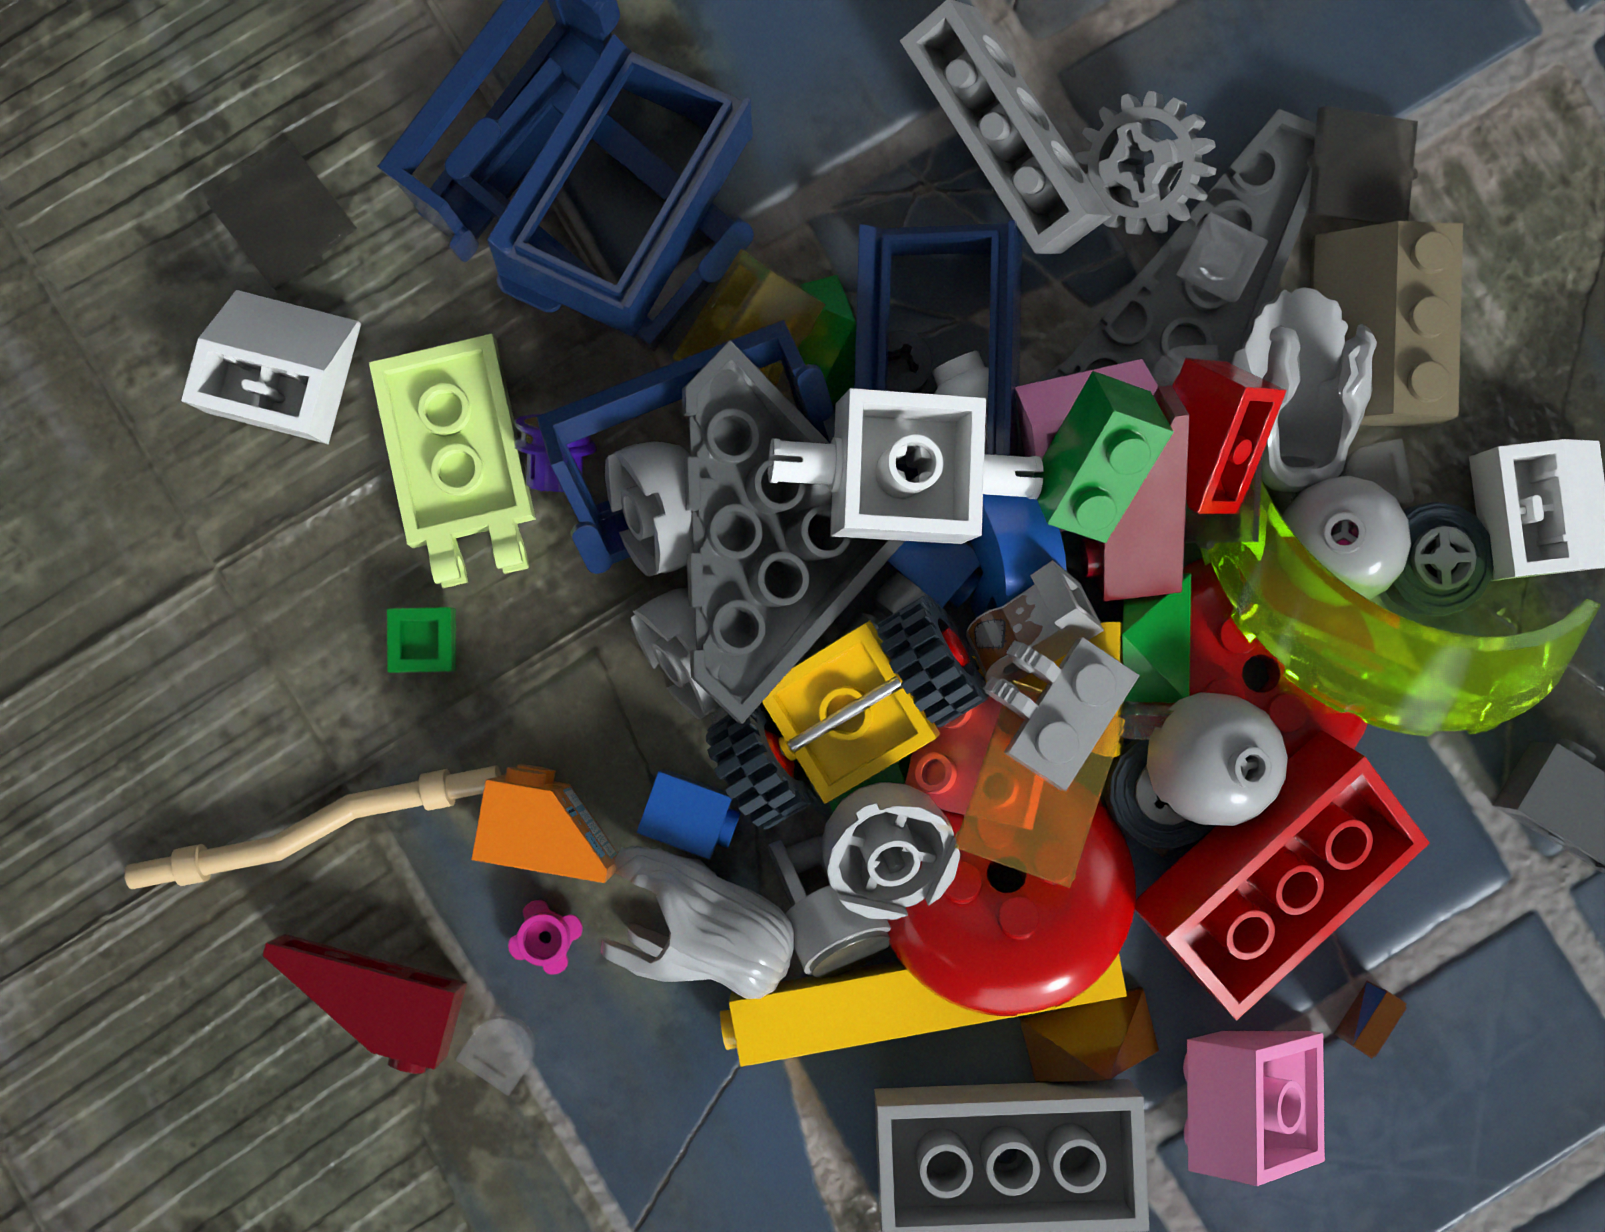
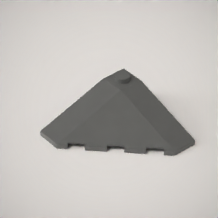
M730 340L682 388L683 415L689 416L690 457L684 458L686 511H692L693 553L687 554L689 607H695L696 650L690 651L691 678L737 723L743 724L904 541L832 537V492L829 491L827 484L769 482L768 467L773 466V461L769 460L772 438L780 439V441L830 443Z

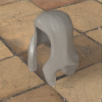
M1302 287L1294 290L1292 293L1284 289L1272 301L1261 305L1257 316L1252 322L1253 331L1244 342L1242 349L1234 353L1232 365L1287 390L1255 474L1260 481L1273 490L1296 493L1325 479L1338 477L1343 471L1349 446L1357 434L1373 389L1372 356L1377 341L1371 330L1363 324L1358 325L1355 337L1345 341L1344 336L1347 332L1348 324L1342 320V311L1337 301L1326 298L1316 289Z
M639 846L620 848L615 858L616 874L631 881L632 884L648 889L656 894L670 932L669 937L641 925L628 923V940L644 952L619 942L602 938L601 954L603 957L628 969L637 976L658 981L678 982L712 979L746 999H761L776 989L779 981L787 974L795 942L792 922L778 906L750 889L717 877L715 872L700 859L677 856L661 848L650 849Z

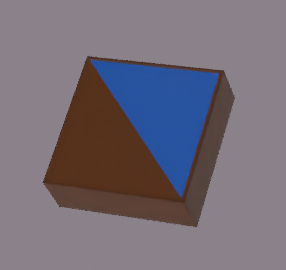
M1367 980L1333 1034L1372 1059L1377 1056L1405 1012L1407 1003Z

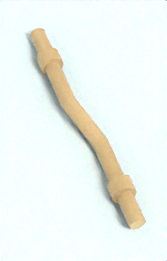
M497 765L450 774L448 769L420 774L419 781L348 794L272 837L207 849L203 844L174 849L169 857L128 864L125 867V881L130 889L176 881L180 886L206 882L210 879L211 874L281 861L356 818L422 805L427 811L454 806L455 799L483 794L485 781L501 776V772Z

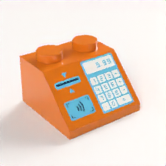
M518 764L517 768L507 767L506 774L485 781L471 860L605 883L616 873L615 858L618 852L572 786L554 781L555 770Z

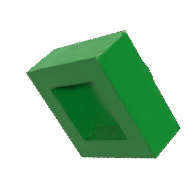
M456 608L387 609L388 673L456 672Z

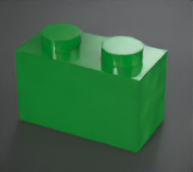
M1095 371L1091 372L1042 458L1043 472H1034V476L1031 477L1043 478L1041 493L1037 501L1047 524L1104 543L1108 541L1174 433L1151 391Z

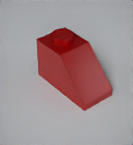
M1185 358L1180 374L1176 377L1172 387L1189 413L1186 483L1188 508L1198 514H1239L1287 390L1226 361Z

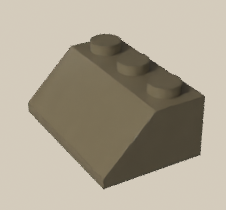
M1394 221L1317 234L1312 237L1310 288L1316 289L1326 298L1338 302L1342 311V320L1348 324V329L1344 336L1345 341L1355 337L1357 327L1360 324L1368 327L1377 341L1372 356L1373 389L1360 425L1432 428L1458 417L1463 223Z

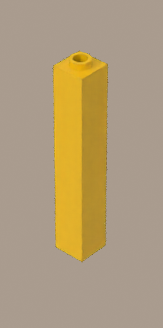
M1119 954L1101 978L1081 995L1058 1007L1054 1006L1036 1012L1017 1014V1016L1126 997ZM900 960L859 967L833 977L817 978L810 976L779 982L773 992L761 999H746L731 991L729 999L730 1009L720 1011V1023L726 1050L737 1048L740 1067L1017 1017L986 1015L951 1004L924 987L908 972Z

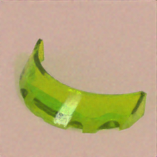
M1258 468L1255 471L1239 514H1206L1199 537L1204 563L1207 565L1212 562L1219 582L1233 606L1232 620L1250 644L1257 638L1285 666L1284 677L1313 698L1336 711L1354 713L1367 724L1404 734L1429 737L1435 731L1467 730L1468 735L1494 729L1502 722L1526 712L1545 698L1559 683L1601 606V603L1586 599L1563 620L1536 631L1510 636L1458 634L1429 627L1404 618L1353 590L1331 573L1306 549L1274 506L1263 484Z

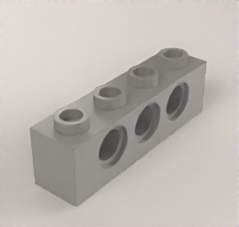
M946 0L900 40L1013 220L1016 221L1017 226L1034 253L1062 254L1112 216L978 8L955 0Z

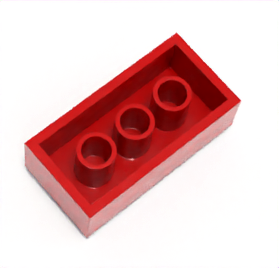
M1320 730L1287 761L1286 779L1277 798L1256 818L1238 825H1217L1136 899L1134 910L1197 983L1237 1021L1426 848L1430 842L1368 759L1353 748Z

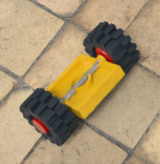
M923 595L879 622L877 625L879 629L877 630L871 620L793 667L743 724L737 723L728 715L707 729L709 733L706 734V742L711 746L707 751L710 759L718 765L714 770L718 778L724 779L728 787L725 790L731 799L736 797L739 801L738 809L745 816L750 814L752 823L757 826L762 824L763 829H769L812 804L817 797L816 791L824 804L828 803L935 740L940 735L937 727L946 725L988 700L987 697L989 695L983 689L986 681L978 671L980 667L976 659L971 657L968 651L970 648L965 640H961L954 623L948 621L945 611L940 606L937 607L931 597Z

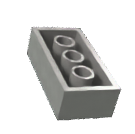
M1129 1079L874 1089L881 1232L1149 1231L1144 1097ZM1007 1149H1017L1015 1156L1011 1160L1000 1161L997 1159L1001 1152Z

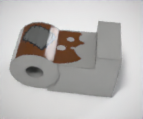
M1053 560L1030 575L1034 582L1032 587L1004 606L989 610L980 615L968 627L966 637L987 682L993 676L1013 683L1031 674L1016 666L1012 659L1008 657L1006 652L1014 640L1030 646L1054 662L1068 653L1076 639L1083 637L1089 640L1104 631L1081 584Z

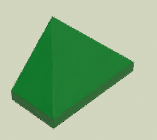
M838 275L777 290L785 323L804 364H814L820 367L833 406H836L841 397L850 388L854 389L856 322Z
M1183 573L1182 593L1124 599L1122 631L1123 665L1140 675L1124 699L1125 702L1176 703L1180 699L1189 697L1191 573Z

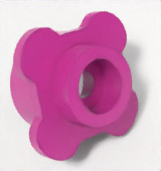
M543 900L531 901L523 909L525 920L518 934L512 936L509 940V952L517 960L525 959L533 965L542 966L543 970L548 974H559L568 966L566 954L572 941L581 936L583 932L582 922L574 914L562 916L551 911L548 904ZM547 931L551 934L552 938L549 943H543L540 940L541 932Z

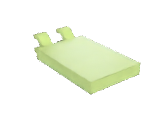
M488 334L369 362L407 545L412 548L427 545L434 582L436 584L441 583L442 588L468 583L465 563L456 538L485 531L490 532L493 554L498 569H503L504 574L528 569L527 553L518 524L536 520L530 490L526 486V472L521 451L514 447V441L518 438L497 340L494 336Z

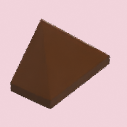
M1137 987L1126 990V997L1019 1017L1034 1080L1036 1082L1106 1081L1157 1053L1159 1048L1144 989Z

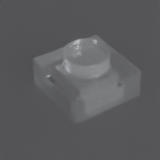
M1210 212L1205 217L1176 275L1231 303H1235L1240 298L1268 240Z

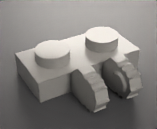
M1083 637L1076 639L1059 667L1030 646L1014 640L1006 652L1008 657L1012 659L1016 666L1028 673H1032L1045 682L1047 686L1036 703L1005 679L991 676L984 686L985 693L1024 719L1004 753L1057 789L1066 791L1140 675Z

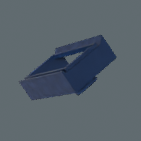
M504 0L377 166L398 184L419 210L418 214L452 239L449 247L463 262H467L475 254L479 246L477 240L494 216L467 195L447 174L445 169L430 189L414 178L412 174L545 0ZM548 0L556 24L484 118H492L497 122L550 57L561 66L566 79L579 90L612 37L611 32L620 19L617 0ZM552 106L489 184L509 199L529 172L563 115Z
M613 34L487 238L498 272L497 284L499 289L505 294L548 313L557 311L563 304L635 338L747 142L753 137L751 99L745 97L742 101L636 54ZM624 89L691 119L695 125L706 129L707 132L618 284L614 285L527 243L620 90Z
M550 57L497 122L492 118L480 119L446 159L445 170L447 174L467 195L498 221L510 200L489 184V182L552 106L564 115L578 92V89L566 79L561 66ZM606 113L591 139L666 202L680 175ZM713 203L700 223L698 230L715 243L714 247L652 321L646 317L636 334V337L654 352L710 283L720 281L753 241V229L748 223L744 222L740 217L734 222ZM538 225L527 243L528 245L601 278Z
M1008 220V223L899 228H878L859 224L854 389L887 391L891 256L991 254L987 454L1018 456L1019 415L1015 387L1019 386L1023 237L1015 220ZM896 464L897 470L905 473L907 481L918 476L917 468H910L907 464Z
M784 319L732 339L731 341L758 369L781 360L796 409L830 443L823 421L831 417L834 408L823 373L817 365L804 364ZM727 342L536 416L550 464L580 522L571 530L572 539L587 569L591 573L599 574L606 572L611 568L612 564L631 557L619 532L628 530L629 527L623 509L612 512L609 500L596 505L567 444L681 400L682 388Z

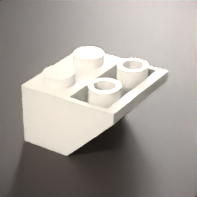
M236 290L198 338L181 401L209 414L329 444L361 323L356 320Z
M1560 439L1498 446L1469 457L1476 514L1490 534L1494 566L1491 581L1605 568V480L1599 441Z

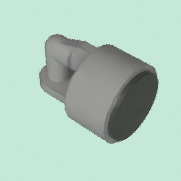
M824 833L785 848L781 840L768 844L775 870L791 904V908L785 915L792 922L795 940L794 949L804 972L817 978L837 976L873 960L890 945L888 931L891 929L887 919H869L848 910L841 903L837 892L831 885L806 896L797 874L822 865L827 876L821 846Z

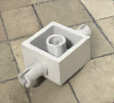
M850 388L836 403L835 435L831 444L780 441V439L772 438L769 460L773 461V466L768 467V478L770 483H777L779 481L827 484L829 491L832 492V537L963 544L982 535L983 494L1019 496L1029 499H1037L1039 497L1043 478L1031 477L1034 476V472H1043V462L1040 456L1020 457L984 454L986 398ZM904 455L906 456L907 466L917 468L918 476L910 481L906 480L904 472L896 468V461Z

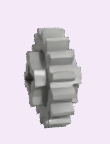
M1148 91L1144 98L1143 106H1141L1137 97L1125 94L1121 97L1122 112L1119 114L1104 106L1099 110L1101 120L1104 123L1100 131L1084 128L1082 134L1087 140L1092 142L1090 151L1075 153L1074 158L1076 161L1088 165V173L1085 175L1112 215L1103 222L1104 225L1118 228L1125 220L1126 233L1142 235L1147 221L1153 232L1163 233L1167 232L1168 229L1167 216L1169 214L1175 219L1185 222L1191 218L1189 210L1185 205L1189 198L1201 201L1206 200L1207 193L1197 184L1200 177L1215 175L1216 168L1202 163V155L1210 152L1216 146L1214 140L1196 137V134L1206 123L1203 117L1192 114L1182 119L1186 112L1187 103L1173 97L1164 107L1163 95L1154 91ZM1150 121H1159L1166 124L1172 129L1178 139L1159 140L1157 130L1151 127ZM1119 138L1117 145L1115 146L1112 154L1110 155L1114 143ZM1144 152L1154 155V162L1145 166V176L1136 174V166L1145 161ZM1182 169L1180 178L1176 186L1172 191H1170V186L1172 182L1174 181L1179 170ZM1127 187L1130 189L1132 200L1137 201L1139 207H1132L1123 202L1115 194L1113 188Z

